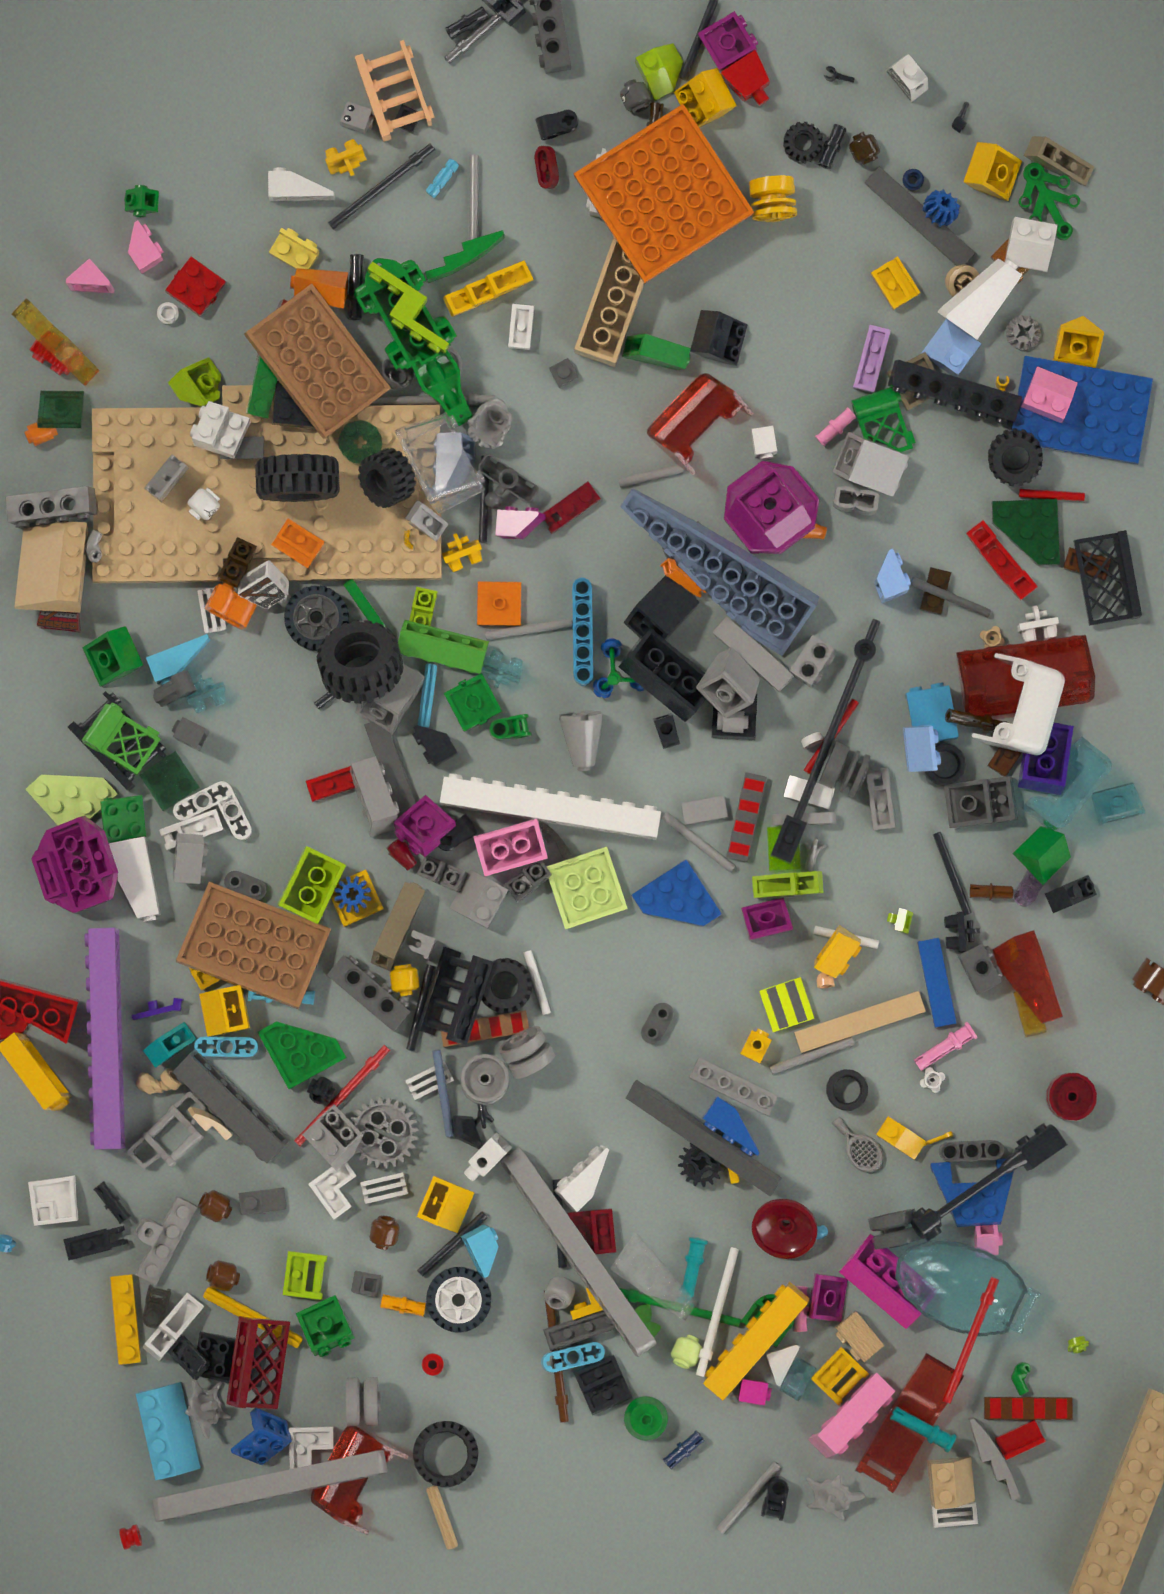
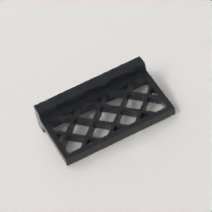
M1127 530L1074 540L1089 626L1140 618L1142 612ZM1113 538L1114 548L1110 554L1099 547L1103 540ZM1089 543L1095 549L1087 557L1081 553L1079 544ZM1096 550L1107 556L1102 566L1091 560ZM1109 559H1112L1118 565V570L1114 575L1103 568ZM1088 562L1099 569L1093 579L1084 572ZM1101 571L1111 577L1105 588L1094 581ZM1113 580L1121 584L1122 587L1118 597L1107 590ZM1092 583L1103 590L1097 600L1088 594V589ZM1105 592L1115 599L1109 609L1098 602ZM1117 601L1125 606L1127 615L1118 616L1111 611ZM1098 605L1106 611V614L1102 619L1093 620L1092 610Z

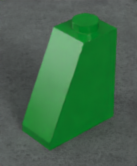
M644 333L627 336L622 357L669 369L682 370L686 369L690 362L691 348Z

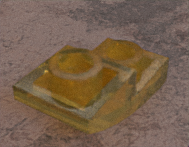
M1035 987L1013 992L1025 1038L1047 1032Z

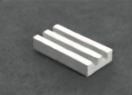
M214 588L197 590L205 634L227 630L225 620L220 618L221 626L217 627L216 617L211 613L213 628L208 626L203 595L207 594L209 600Z
M443 1061L444 1073L448 1077L446 1079L447 1085L453 1082L454 1079L445 1061ZM434 1066L405 1080L414 1100L438 1089L436 1084L418 1094L415 1091L437 1080L436 1075L415 1086L411 1083L435 1071Z
M403 1172L360 1182L365 1204L408 1194ZM396 1178L401 1180L398 1183L367 1190L366 1185ZM402 1186L403 1189L402 1191L373 1198L368 1197V1194Z
M976 1501L956 1507H972L970 1511L937 1513V1510L941 1509H935L932 1506L933 1527L978 1524ZM973 1515V1519L938 1522V1518Z

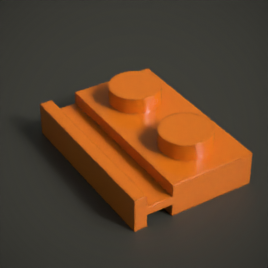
M288 518L271 546L308 569L325 544V541Z

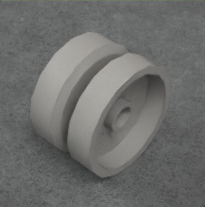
M540 1026L520 1031L500 1046L499 1052L505 1062H510L508 1068L514 1078L520 1079L534 1074L554 1059L556 1054L549 1043H544L546 1037Z
M488 1054L476 1055L468 1060L462 1069L460 1080L463 1093L475 1104L490 1105L499 1101L506 1093L509 1083L508 1069L503 1061ZM485 1075L489 1077L487 1083L481 1081V1078H484Z
M367 1377L364 1381V1391H361L359 1378H347V1426H359L361 1423V1412H364V1421L367 1426H378L379 1412L381 1411V1393L379 1391L378 1377Z

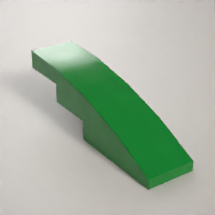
M503 230L462 242L463 251L443 257L445 266L425 271L428 284L448 277L470 266L486 255L505 238Z

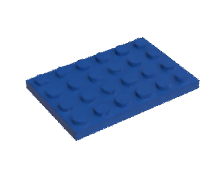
M1024 356L1017 394L1022 396L1016 420L1012 423V428H1017L1019 431L1024 429L1027 433H1032L1043 448L1138 464L1153 378ZM1037 366L1077 382L1072 401L1062 423L1021 407Z

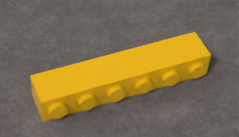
M790 1281L786 1286L781 1284L774 1293L776 1295L775 1299L772 1302L768 1300L760 1309L761 1315L758 1318L753 1317L746 1325L748 1330L743 1335L739 1333L731 1342L734 1346L729 1351L725 1349L717 1358L720 1362L715 1367L711 1365L706 1370V1378L703 1384L722 1401L808 1304L810 1298Z

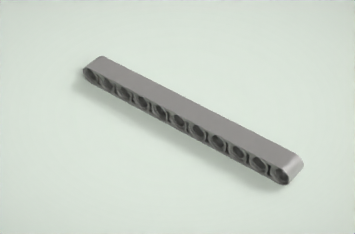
M517 1148L501 1159L500 1162L507 1174L635 1356L639 1357L655 1346L656 1341L525 1153L520 1148Z
M384 1450L156 1498L152 1500L155 1522L172 1520L388 1473Z

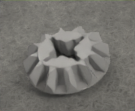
M1020 315L1015 317L1006 328L1008 342L1019 350H1027L1034 347L1040 339L1041 329L1038 322L1031 318V316ZM1019 326L1023 329L1031 327L1027 333L1028 338L1024 335L1016 338L1020 332Z

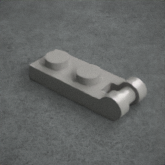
M887 767L880 768L879 771H872L870 769L866 775L873 831L895 828ZM881 779L882 785L874 786V780Z

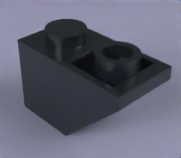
M419 725L413 727L415 733L412 735L418 745L423 744L426 750L423 755L428 764L433 762L436 767L458 755L447 733Z
M1089 875L1044 893L1053 913L1097 895Z

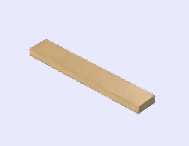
M916 991L796 1031L794 1034L800 1052L803 1053L926 1011L920 993Z

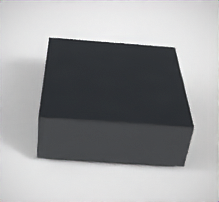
M402 104L395 119L418 111ZM419 121L399 128L413 134Z

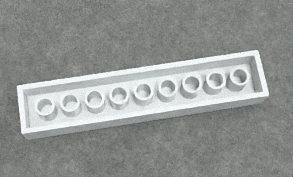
M449 774V777H444L440 804L442 806L529 820L537 819V821L652 840L657 839L661 811H657L655 806L644 805V809L636 808L635 803L622 802V805L613 804L614 800L601 798L600 802L593 801L592 796L579 795V798L570 797L571 793L558 791L556 795L550 794L549 789L536 788L535 791L527 790V786L514 784V788L506 787L505 782L492 781V784L484 783V779L471 777L470 781L463 780L462 775Z

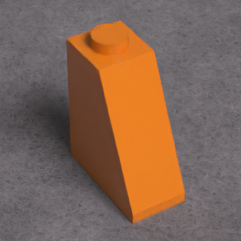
M297 268L295 276L291 275L290 289H294V296H296L310 284H313L329 306L344 308L348 293L349 272Z

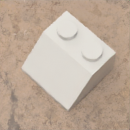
M1014 217L1005 262L1008 259L1018 267L1047 272L1054 247L1057 225Z

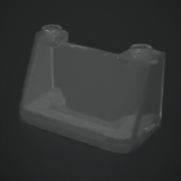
M447 413L405 425L395 430L428 501L438 514L485 490L482 484L485 482L481 471H475L456 434L455 428L458 427L454 416H449Z

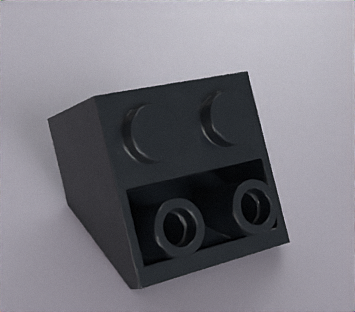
M701 310L690 352L703 358L737 366L748 324L720 311Z

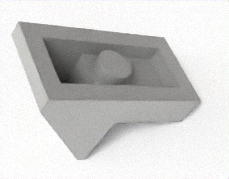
M418 500L405 518L411 526L436 542L448 525L445 520Z

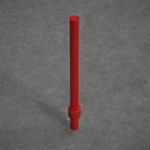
M383 1045L373 1057L370 1056L365 1061L364 1067L294 1141L301 1146L307 1140L302 1134L333 1105L338 1107L372 1070L375 1071L380 1066L379 1062L391 1050L386 1045Z
M991 1277L985 1293L982 1292L979 1300L981 1304L942 1400L946 1403L951 1404L989 1305L993 1304L995 1298L993 1295L999 1279Z

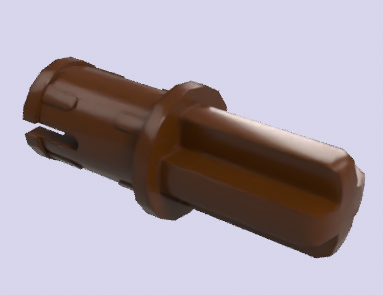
M992 883L990 885L970 884V898H989V900H992V898L1012 899L1013 887L992 885Z

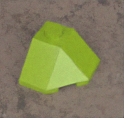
M674 43L655 47L635 57V64L654 101L675 90L683 60Z
M210 357L182 368L167 382L179 400L206 406L208 401L215 402L220 398L218 384L221 382V373Z

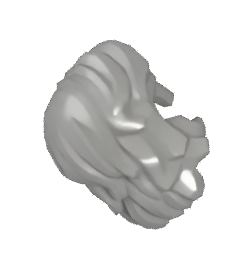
M495 398L482 404L477 409L474 417L468 420V435L470 438H473L475 443L479 441L480 447L494 449L495 447L502 446L504 436L510 431L512 424V415L507 412L505 402Z

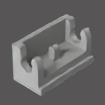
M172 454L144 489L162 502L189 468Z
M413 930L411 936L417 941H421V943L416 942V946L419 948H415L412 945H409V948L429 961L437 940Z

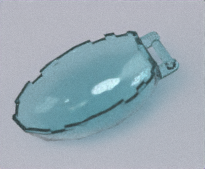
M952 1240L927 1241L909 1247L897 1260L895 1278L905 1298L925 1317L955 1332L969 1334L981 1301H979L982 1292L985 1293L991 1277L999 1279L993 1295L995 1297L993 1304L989 1305L978 1336L1001 1335L1009 1332V1330L1023 1334V1326L1036 1299L1041 1296V1293L1027 1287L1019 1274L1006 1261L981 1247ZM1027 1294L1028 1297L1016 1322L1012 1323L1024 1295Z

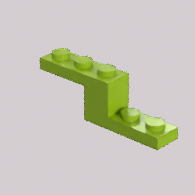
M372 261L367 268L370 273L369 277L379 284L381 281L387 284V289L395 295L402 294L389 314L390 318L393 319L391 323L400 329L405 327L411 331L409 335L418 341L423 339L428 342V347L434 352L439 353L441 351L445 354L449 348V343L415 321L426 304L427 297Z

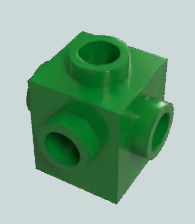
M135 185V188L126 190L124 199L125 211L133 213L134 217L140 218L146 217V214L158 212L159 191L149 189L145 185Z

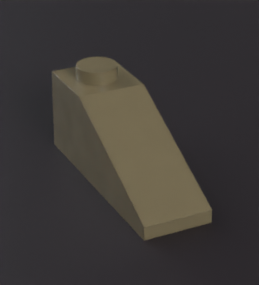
M1032 136L1023 155L1029 160L1039 163L1043 168L1061 176H1068L1070 180L1082 186H1086L1094 169L1093 165L1046 136Z

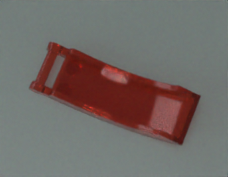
M928 1353L923 1356L884 1417L857 1464L855 1471L860 1474L863 1472L886 1486L888 1491L894 1493L926 1437L891 1420L890 1417L893 1415L894 1409L899 1407L933 1426L947 1405L942 1400L953 1375V1368ZM964 1375L961 1376L957 1388L959 1387L962 1379L964 1378ZM871 1460L894 1474L893 1480L868 1466V1461Z

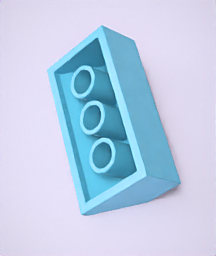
M181 1382L136 1393L155 1481L200 1469L201 1466L189 1415L185 1414L187 1406Z

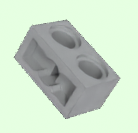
M812 635L789 672L809 687L813 683L817 685L823 676V673L820 672L823 666L827 665L829 667L835 657L832 654L835 648ZM820 647L824 649L825 656L820 659L816 658L813 650ZM803 666L812 667L813 675L810 677L804 676L801 672Z

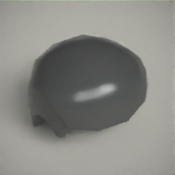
M388 358L381 367V375L391 389H403L412 383L414 377L412 367L396 370Z

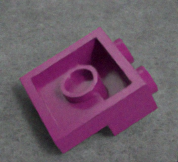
M735 11L697 33L719 71L739 61L752 51H757L756 45H758V41L753 33L748 34L745 29L748 26L742 15L737 16Z
M425 795L394 821V833L401 842L406 840L410 844L409 848L415 855L421 854L426 857L441 844L440 839L452 830L456 823Z

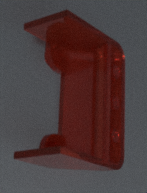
M704 373L699 375L648 427L647 435L677 465L694 475L696 472L688 464L694 456V450L690 446L719 416L723 419L735 417L739 410H742L749 416H752L754 413L733 389L710 374Z
M347 1426L328 1461L384 1450L386 1464L393 1458L394 1454L406 1460L409 1456L389 1442L358 1426ZM369 1477L312 1490L311 1502L342 1525L368 1535L369 1530L358 1523L363 1515V1506L357 1499Z

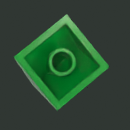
M1040 826L1012 853L1042 885L1071 858L1065 834Z

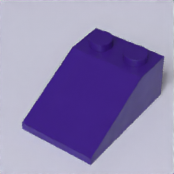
M1053 722L1046 750L1040 755L1023 753L1018 780L1019 788L1061 795L1066 784L1074 726Z

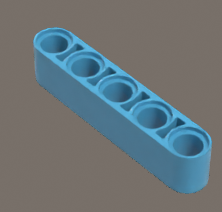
M578 578L574 581L572 587L574 680L578 685L586 686L593 679L592 585L588 579ZM585 583L588 586V591L585 594L578 593L576 591L578 584ZM579 605H586L589 612L582 616L576 612V609ZM584 626L588 628L589 634L586 637L578 636L576 631L579 627ZM580 648H586L589 651V656L586 659H580L577 656V651ZM580 670H587L590 676L587 680L581 681L578 679L577 673Z

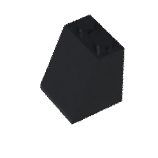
M665 575L636 604L623 623L639 638L651 627L667 640L700 602L693 593L687 591L682 585H679Z

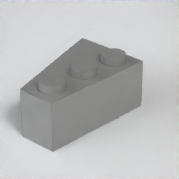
M376 756L351 763L350 773L358 798L360 797L364 811H362L364 818L367 817L370 824V830L368 831L370 837L395 830L394 821L397 819V814H399L397 802H393L391 799L392 789L390 783L384 780L385 770L382 762L378 763Z

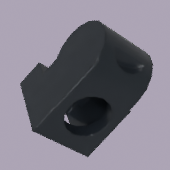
M672 713L653 718L662 748L666 749L679 745L680 741Z

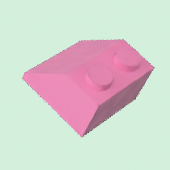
M1037 366L1021 407L1062 423L1072 401L1077 382Z

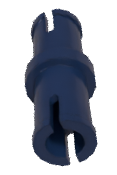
M695 1430L684 1442H679L677 1448L664 1457L663 1461L672 1470L685 1457H690V1453L705 1441L704 1438Z

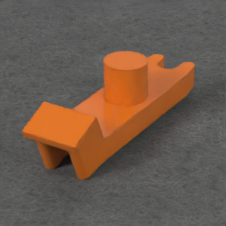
M668 558L660 565V567H663L666 576L682 585L694 595L702 597L701 591L707 593L676 565L674 559Z

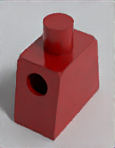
M756 50L721 72L725 83L742 101L745 102L753 97L757 104L761 106L770 99L763 90L769 86L770 80Z

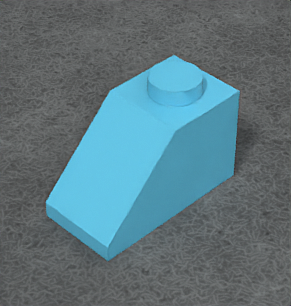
M483 1224L462 1235L461 1238L477 1272L486 1278L489 1276L499 1246L496 1242L498 1236L495 1230Z

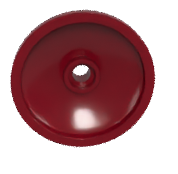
M775 1199L763 1204L753 1217L752 1235L755 1242L764 1252L777 1258L792 1259L800 1257L813 1247L817 1238L818 1227L815 1217L807 1207L793 1200Z

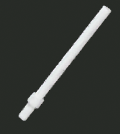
M733 1247L730 1248L703 1349H700L698 1356L700 1361L696 1375L700 1377L705 1376L708 1361L712 1359L713 1352L711 1350L739 1249Z

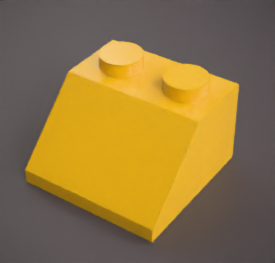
M977 142L963 182L979 192L1008 201L1022 160L997 144Z
M839 925L815 958L814 968L834 978H837L839 974L843 975L849 967L847 962L851 956L855 958L862 948L860 946L861 939Z

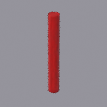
M1019 489V497L1070 501H1084L1085 493Z

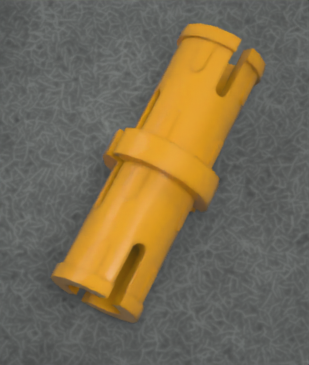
M383 1294L380 1308L399 1311L400 1314L405 1312L423 1317L426 1303L409 1300L404 1296L400 1298Z

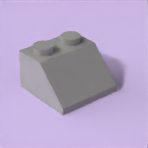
M470 870L460 893H457L450 909L488 929L509 890Z

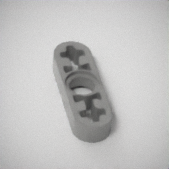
M804 813L801 820L807 822V825L836 824V813ZM794 814L772 815L773 826H782L786 815L793 817Z

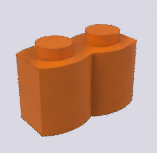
M223 583V585L218 584L215 586L204 609L241 630L246 628L257 605L240 597L231 585Z

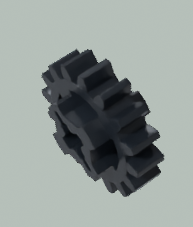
M690 1143V1149L683 1148L686 1154L679 1155L683 1163L678 1164V1167L684 1168L680 1174H687L686 1182H689L691 1179L694 1180L693 1186L695 1187L698 1182H701L702 1187H705L707 1181L713 1185V1178L720 1179L718 1172H724L725 1169L720 1167L721 1163L717 1160L716 1164L712 1163L708 1154L702 1150L699 1155L695 1157L690 1156L691 1152L699 1149ZM701 1157H704L705 1162L712 1165V1167L707 1166L699 1170L698 1165L691 1160H701ZM687 1163L693 1165L695 1169L694 1176L689 1172ZM708 1170L714 1171L709 1177L701 1178L704 1172Z

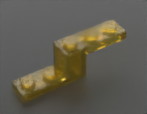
M27 298L11 314L84 386L100 371Z

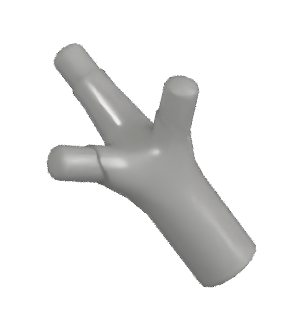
M814 838L811 847L807 842L804 843L808 854L805 865L806 870L813 871L816 857L825 847L824 844L817 847L818 838Z

